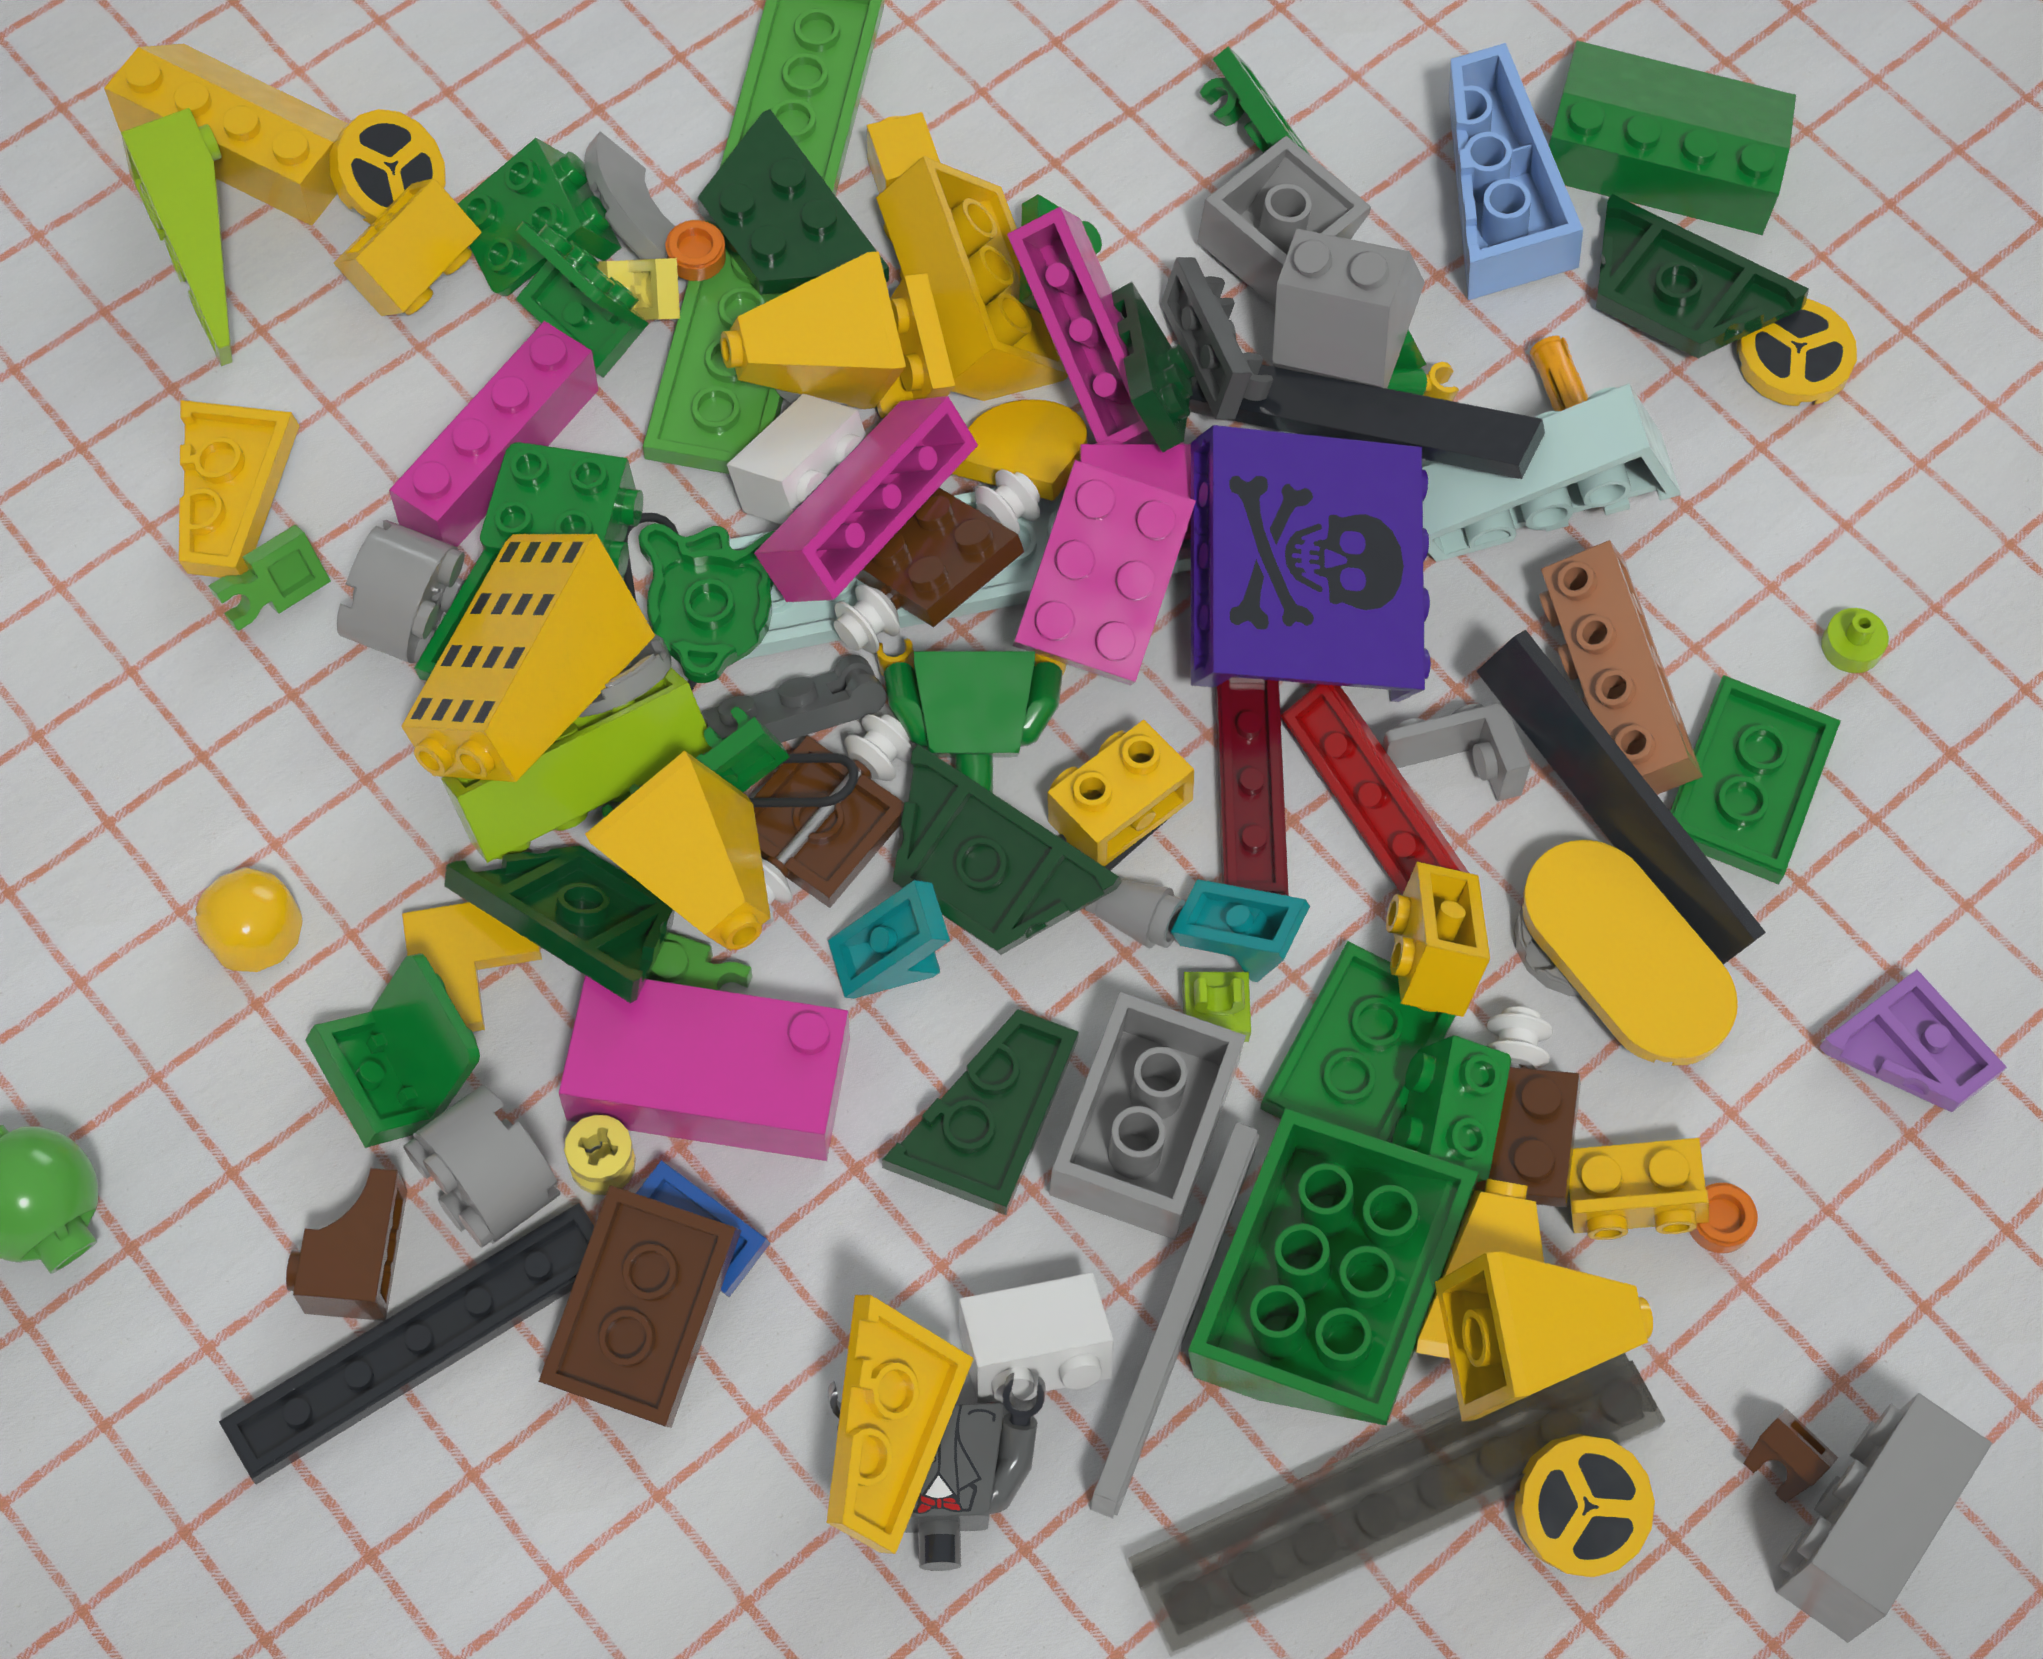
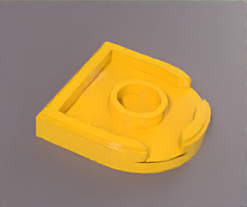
M1019 400L1001 404L980 415L969 426L968 429L978 446L952 474L997 486L995 474L999 470L1004 469L1013 474L1020 472L1033 482L1040 494V498L1054 501L1066 486L1075 460L1079 461L1080 445L1087 444L1086 425L1074 410L1056 402Z

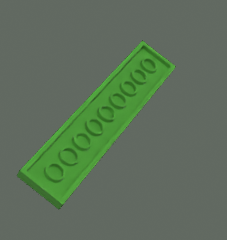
M766 0L720 167L762 112L771 109L836 196L884 10V0ZM726 248L725 264L718 274L703 281H688L680 310V319L677 321L643 444L644 458L646 460L730 474L727 464L780 415L784 398L774 388L738 380L735 368H727L724 364L720 339L721 333L729 331L738 316L784 293L760 295Z

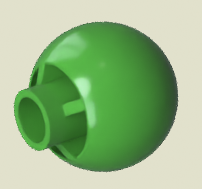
M0 1125V1259L16 1263L41 1260L49 1273L53 1274L72 1263L97 1243V1240L87 1228L98 1204V1181L95 1169L82 1148L73 1140L57 1131L43 1127L23 1126L8 1132L4 1125Z

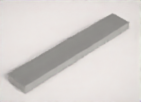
M1239 1122L1235 1123L1095 1488L1090 1510L1110 1518L1119 1513L1254 1157L1260 1137L1257 1134L1258 1130Z

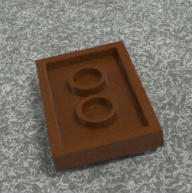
M610 1185L538 1382L672 1428L742 1230Z

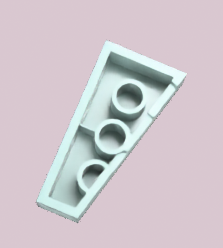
M1626 384L1619 388H1604L1593 393L1587 401L1562 411H1549L1536 416V418L1543 420L1545 435L1522 479L1429 460L1423 462L1422 469L1426 470L1428 475V490L1423 501V528L1427 530L1429 535L1428 553L1433 559L1438 562L1514 541L1517 534L1515 529L1525 526L1533 530H1546V532L1569 526V519L1573 513L1594 507H1603L1605 515L1630 509L1628 498L1652 491H1657L1660 501L1681 495L1662 434L1631 385Z

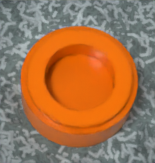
M702 220L685 221L675 226L668 234L665 244L667 258H677V273L680 278L689 281H703L712 278L723 268L726 260L725 240L721 231L713 224Z
M1729 1183L1710 1184L1706 1186L1709 1201V1222L1696 1223V1229L1689 1233L1701 1247L1708 1251L1731 1253L1744 1246L1754 1233L1758 1222L1757 1209L1751 1197L1741 1188Z

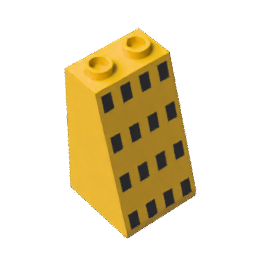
M513 534L504 543L401 726L415 747V758L432 776L517 782L601 694V690L606 688L605 685L612 678L618 676L655 637L654 632L598 535Z

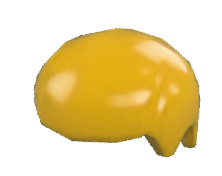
M244 867L219 876L202 893L195 908L197 913L195 923L198 933L219 962L225 968L232 971L259 972L282 962L298 944L303 922L301 911L285 884L272 873Z

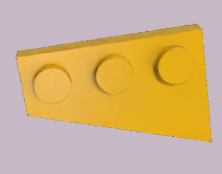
M181 400L180 418L185 424L184 445H180V465L184 470V495L179 498V562L187 574L218 578L242 575L249 569L242 557L256 549L300 425L292 412Z
M855 1295L826 1523L879 1553L896 1554L974 1358L872 1295Z

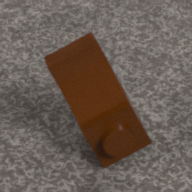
M370 1168L366 1185L360 1197L349 1211L332 1224L319 1230L304 1229L301 1250L291 1251L286 1271L287 1290L293 1291V1296L304 1314L379 1321L386 1320L407 1198V1189L398 1170Z

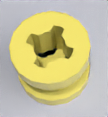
M592 1115L581 1119L569 1131L565 1139L564 1152L572 1178L582 1190L593 1195H606L610 1185L622 1189L629 1183L635 1172L636 1158L629 1132L619 1120L608 1115ZM602 1142L601 1148L594 1150L592 1153L585 1152L586 1149L591 1150Z

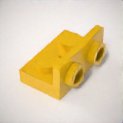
M927 273L904 276L890 297L906 368L877 404L879 416L883 419L900 401L948 396L955 387Z
M1700 1138L1573 1149L1569 1193L1574 1233L1587 1232L1588 1237L1591 1239L1610 1240L1627 1235L1628 1229L1655 1227L1658 1233L1681 1234L1696 1229V1223L1709 1222V1201L1705 1187Z

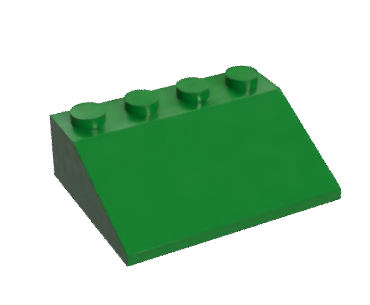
M1577 40L1548 146L1565 186L1608 197L1614 194L1628 202L1763 236L1781 189L1790 150L1796 95Z
M1285 1108L1188 1349L1194 1378L1258 1401L1387 1426L1413 1356L1418 1335L1435 1295V1282L1442 1277L1478 1181L1479 1172Z

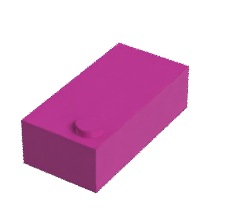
M585 975L559 1089V1097L566 1120L578 1123L581 1119L592 1115H608L619 1120L629 1131L827 1161L850 1042L848 1010L648 979L638 999L629 1003Z

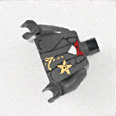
M1011 1373L1006 1378L1004 1384L1003 1403L955 1404L904 1532H918L920 1569L946 1571L960 1568V1531L988 1529L990 1514L999 1513L1010 1506L1032 1469L1038 1424L1033 1415H1036L1042 1408L1046 1392L1045 1382L1042 1377L1039 1376L1037 1395L1031 1400L1023 1401L1014 1396L1012 1386L1015 1373ZM833 1381L828 1387V1398L833 1413L839 1419L841 1403L837 1400V1389L835 1381ZM1003 1404H1004L1006 1410L1009 1412V1413L1006 1414L1005 1416H1004V1407H1003Z

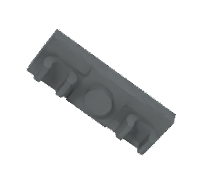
M1176 257L1161 306L1179 344L1187 353L1194 367L1195 377L1215 419H1235L1242 399L1245 398L1252 401L1266 399L1274 379L1272 375H1258L1263 362L1260 354L1242 353L1236 341L1235 326L1229 320L1235 302L1233 298H1220L1225 285L1224 280L1213 276L1205 277L1196 258Z

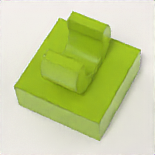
M1184 972L1182 980L1183 1014L1246 1035L1244 1042H1249L1251 1036L1249 972Z

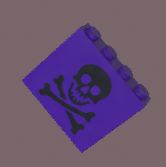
M1212 425L1191 442V499L1196 500L1191 515V686L1216 687L1232 677L1386 689L1390 690V702H1400L1425 690V679L1429 677L1431 660L1428 650L1424 648V622L1429 613L1430 597L1428 590L1424 588L1423 562L1428 554L1429 535L1427 530L1423 528V501L1428 490V475L1426 470L1422 469V447Z

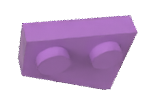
M1917 969L1827 1036L1819 1047L1826 1055L1950 1112L1963 1105L1999 1077L2007 1068Z

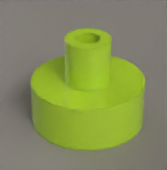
M1848 608L1841 610L1832 617L1823 633L1821 646L1826 659L1837 669L1848 673H1863L1877 665L1888 646L1889 635L1883 621L1874 613L1861 608Z

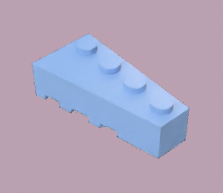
M1506 43L1452 58L1450 61L1449 108L1468 300L1579 268L1583 227Z

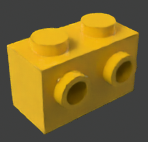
M432 178L412 183L333 263L381 316L404 312L406 315H411L424 306L432 297L434 292L429 286L442 273L445 275L452 274L471 257L472 251L468 246L482 232L439 182Z
M1142 720L1128 732L1121 730L1111 735L1101 745L1096 756L1080 768L1073 766L1066 769L1053 781L1047 792L1048 823L1059 834L1064 835L1070 845L1102 866H1106L1149 832L1193 801L1194 768L1145 720Z
M1417 862L1403 895L1396 894L1393 896L1387 912L1386 930L1394 934L1395 942L1391 955L1390 971L1392 975L1398 976L1401 1004L1414 1006L1428 1012L1438 1011L1464 1017L1490 961L1479 875Z

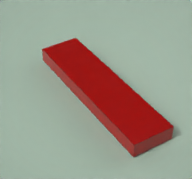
M1317 684L1281 715L1402 895L1417 862L1469 873L1341 686Z

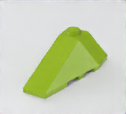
M190 108L123 131L121 135L129 172L160 241L164 240L173 268L180 282L187 281L191 289L188 290V295L194 311L220 365L224 366L232 363L218 191L214 161L222 158L210 126L205 124L198 127Z

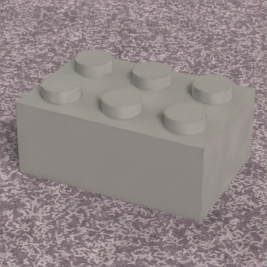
M1119 992L1052 1168L1049 1195L1175 1240L1239 1064L1246 1035Z
M1920 1393L1912 1398L1902 1409L1890 1404L1877 1422L1874 1423L1872 1421L1860 1435L1849 1453L1855 1460L1841 1478L1839 1476L1834 1478L1816 1504L1814 1510L1823 1517L1818 1516L1806 1533L1801 1531L1782 1557L1779 1566L1787 1571L1788 1574L1776 1593L1847 1643L1887 1615L1993 1443Z

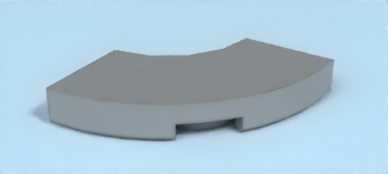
M600 131L589 143L585 152V172L590 190L596 191L599 189L601 203L607 211L605 218L618 236L640 259H663L666 256L665 244L667 236L675 225L662 214L650 197L645 183L646 168Z

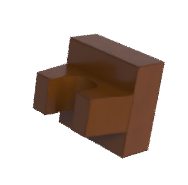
M1786 1408L1759 1436L1758 1441L1743 1464L1755 1473L1768 1460L1781 1462L1786 1467L1787 1480L1780 1485L1775 1494L1786 1503L1810 1486L1812 1487L1831 1468L1838 1457Z

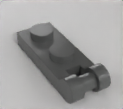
M848 655L837 663L833 672L814 678L799 677L790 679L777 689L751 697H731L723 701L718 707L702 711L707 728L711 727L724 740L738 728L737 720L730 711L735 707H739L751 718L755 717L782 743L863 718L868 714L873 715L884 706L886 692L864 657Z

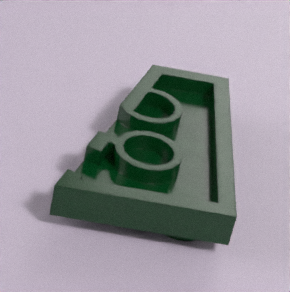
M1130 282L1112 292L1113 304L1124 318L1117 323L1119 336L1129 352V356L1123 360L1130 399L1163 453L1184 441L1187 417L1190 416V396L1193 395L1191 378L1195 376V370L1181 345L1177 344L1171 347L1133 282Z
M1017 1009L969 1062L964 1074L941 1099L937 1098L922 1115V1120L901 1144L897 1142L882 1159V1168L1007 1215L1078 1042L1079 1032Z

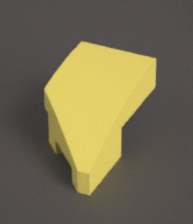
M677 258L598 261L599 265L597 268L608 278L612 276L639 299L633 309L645 320L680 319Z

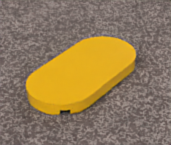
M1592 840L1565 842L1545 852L1532 866L1524 887L1522 910L1525 925L1536 943L1616 1039L1639 1058L1653 1063L1656 1059L1662 1062H1673L1671 1066L1694 1064L1714 1053L1731 1031L1738 1008L1734 982L1722 962L1640 866L1626 853L1606 843Z

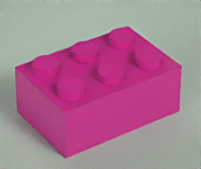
M1075 460L1013 646L1026 651H1035V654L1130 686L1134 684L1196 500Z

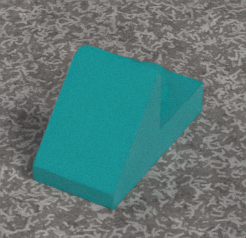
M1197 879L1171 930V934L1180 946L1233 956L1244 972H1249V979L1252 982H1259L1284 961L1310 905L1306 899Z
M913 880L828 940L844 997L855 999L938 975L940 967L935 951L947 944L950 938L933 884Z

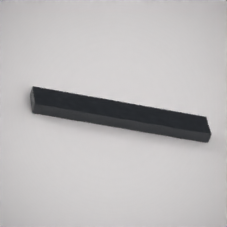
M1261 365L1258 375H1272L1274 379L1267 398L1261 401L1243 398L1236 418L1227 419L1296 434L1422 447V459L1517 479L1523 478L1545 435L1544 424L1541 418L1267 365ZM1196 381L1192 388L1193 395L1190 396V410L1193 413L1214 417L1200 385Z
M1527 630L1511 638L1476 671L1613 846L1626 853L1640 866L1723 965L1766 933Z
M580 1203L220 1420L219 1423L253 1482L257 1485L571 1292L594 1230L593 1223Z

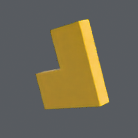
M470 902L402 913L407 956L421 953L427 958L434 972L441 977L446 992L463 1022L472 1032L485 1030L478 970L542 960L540 946L521 936Z

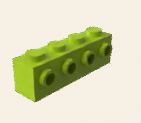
M670 668L660 682L639 697L600 714L578 717L517 782L443 777L441 780L470 842L485 861L489 863L495 859L502 860L503 855L523 853L529 848L532 840L552 830L563 831L579 825L587 818L588 812L609 801H625L631 796L629 788L633 784L640 787L643 786L684 750L696 758L701 753L704 754L712 748L704 738V730L707 729V725L689 683L675 670Z

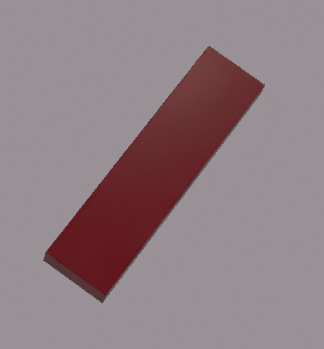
M1232 677L1215 687L1222 884L1289 896L1279 681Z

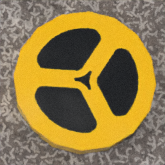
M377 109L358 115L342 129L329 153L330 177L339 198L350 210L354 208L359 214L366 217L363 220L370 224L412 183L435 178L443 188L446 184L445 162L435 139L419 122L398 111Z
M1807 299L1806 304L1801 310L1737 341V354L1739 352V359L1742 363L1740 370L1745 380L1762 396L1782 405L1799 406L1801 402L1815 401L1814 405L1829 401L1844 389L1857 361L1856 339L1847 322L1830 307L1811 299Z
M1573 1434L1551 1440L1530 1457L1522 1472L1525 1475L1520 1483V1491H1516L1514 1511L1520 1535L1537 1558L1566 1574L1597 1577L1619 1570L1639 1554L1652 1530L1655 1500L1649 1476L1633 1453L1610 1439Z

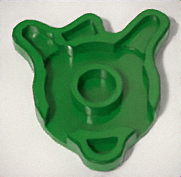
M656 523L648 525L641 530L638 537L640 551L651 565L653 571V580L648 591L647 601L649 624L652 631L663 638L670 655L681 664L683 673L689 680L696 683H709L717 680L728 666L749 655L761 644L766 636L772 616L771 590L774 582L754 553L775 531L765 534L743 550H734L730 547L728 531L721 526H712L688 537L678 535L669 527Z

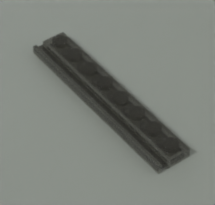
M1623 1353L1476 1420L1462 1422L1459 1406L1133 1555L1128 1558L1126 1564L1130 1573H1133L1146 1607L1170 1657L1514 1497L1516 1491H1520V1483L1525 1475L1522 1472L1530 1457L1551 1440L1573 1434H1582L1610 1439L1623 1446L1661 1428L1666 1421L1633 1360L1629 1361L1626 1354Z

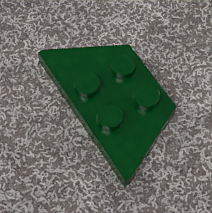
M771 109L762 112L697 197L699 212L706 222L713 224L721 231L725 240V248L760 295L786 293L867 252L877 251ZM880 256L885 280L888 282L889 266Z
M1614 194L1608 198L1596 302L1597 309L1699 359L1801 310L1806 304L1809 288Z
M919 744L913 750L911 764L914 768L909 801L904 803L901 823L904 833L902 846L897 851L893 882L901 888L913 880L932 883L942 916L998 954L1006 953L1113 892L1121 884L1122 880L1119 876Z
M580 845L551 849L548 852L539 854L524 852L503 855L501 869L473 872L465 860L454 861L446 865L444 887L629 1003L638 999L673 925L675 911L636 879Z

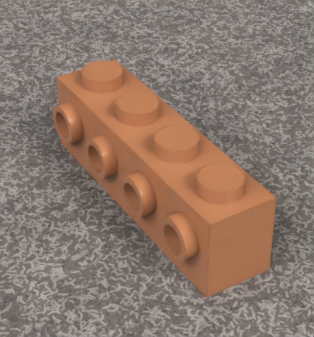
M1608 540L1541 568L1548 590L1539 594L1540 601L1553 628L1561 626L1566 644L1558 646V652L1570 680L1573 681L1579 678L1585 697L1581 698L1584 704L1657 795L1703 777L1626 562L1613 543Z

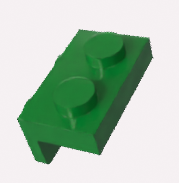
M1455 1035L1419 1049L1411 1059L1406 1071L1405 1086L1410 1091L1405 1115L1399 1120L1395 1128L1392 1143L1479 1172L1477 1182L1487 1180L1490 1174L1511 1065L1510 1055Z

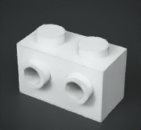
M803 393L727 464L742 511L782 525L866 437L858 409Z
M1093 1273L959 1298L960 1339L964 1352L974 1358L969 1373L978 1404L996 1401L1003 1403L1004 1384L1006 1378L1011 1373H1015L1012 1392L1020 1400H1024L1031 1394L1037 1393L1039 1376L1045 1382L1046 1391L1061 1388L1084 1389L1098 1381L1112 1378L1113 1337Z

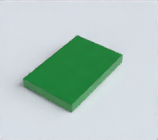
M1723 675L1693 749L1703 777L1679 786L1670 812L1705 856L1779 885L1785 875L1841 720Z
M1347 941L1261 1102L1260 1109L1281 1119L1285 1108L1391 1143L1395 1128L1399 1120L1405 1115L1410 1091L1405 1086V1075L1411 1059L1419 1049L1444 1039L1456 1015L1438 1011L1428 1012L1414 1006L1401 1004L1398 976L1391 974L1390 962Z

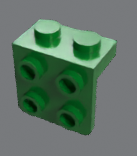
M534 138L458 203L460 208L482 232L469 246L491 290L501 296H509L536 274L547 261L546 258L516 232L522 221L527 222L539 231L547 223L569 242L573 240L589 254L602 261L608 260L622 248L611 225L605 218L606 209L602 205L601 200L590 190L583 161L573 152L568 151L564 154L538 138Z
M522 221L516 232L546 258L547 261L516 297V300L541 324L543 321H546L592 350L596 374L604 378L649 324L633 309L639 299L612 276L608 278L597 268L599 262L573 240L569 242L547 223L539 231L527 222Z
M516 442L511 444L505 452L480 533V541L486 552L499 554L504 543L513 534H597L623 578L629 559L628 543L624 542L628 526L637 527L641 520L643 492L642 490H636L628 458Z
M421 953L404 958L370 1012L316 1024L305 1039L365 1148L412 1136L420 1128L442 1114L480 1060V1052L473 1032L465 1025L453 1005L441 977L434 972L427 958Z

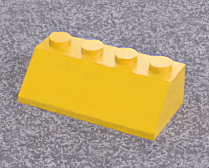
M184 43L138 47L104 87L121 132L190 108L198 127L205 124L210 126L220 149L222 158L214 161L216 179L313 226L337 195L330 177L329 153L334 141L338 139L339 133L348 123Z
M923 156L881 192L876 199L884 219V231L893 244L901 267V279L908 275L924 273L928 275L955 382L952 392L986 401L1064 381L1068 378V374L1042 314L1019 302L1020 263L1007 235L1016 230L1017 227L1002 187Z

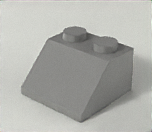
M1285 136L1205 199L1197 242L1275 308L1277 281L1296 229L1351 239L1369 215L1371 206L1289 137Z
M1296 229L1277 281L1273 365L1278 368L1387 389L1425 283L1410 251Z

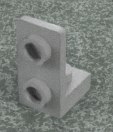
M1501 702L1488 706L1476 703L1465 705L1455 710L1451 715L1427 721L1420 718L1405 720L1385 733L1382 747L1397 768L1473 750V759L1477 773L1482 781H1490L1497 801L1522 795L1531 766L1512 718Z

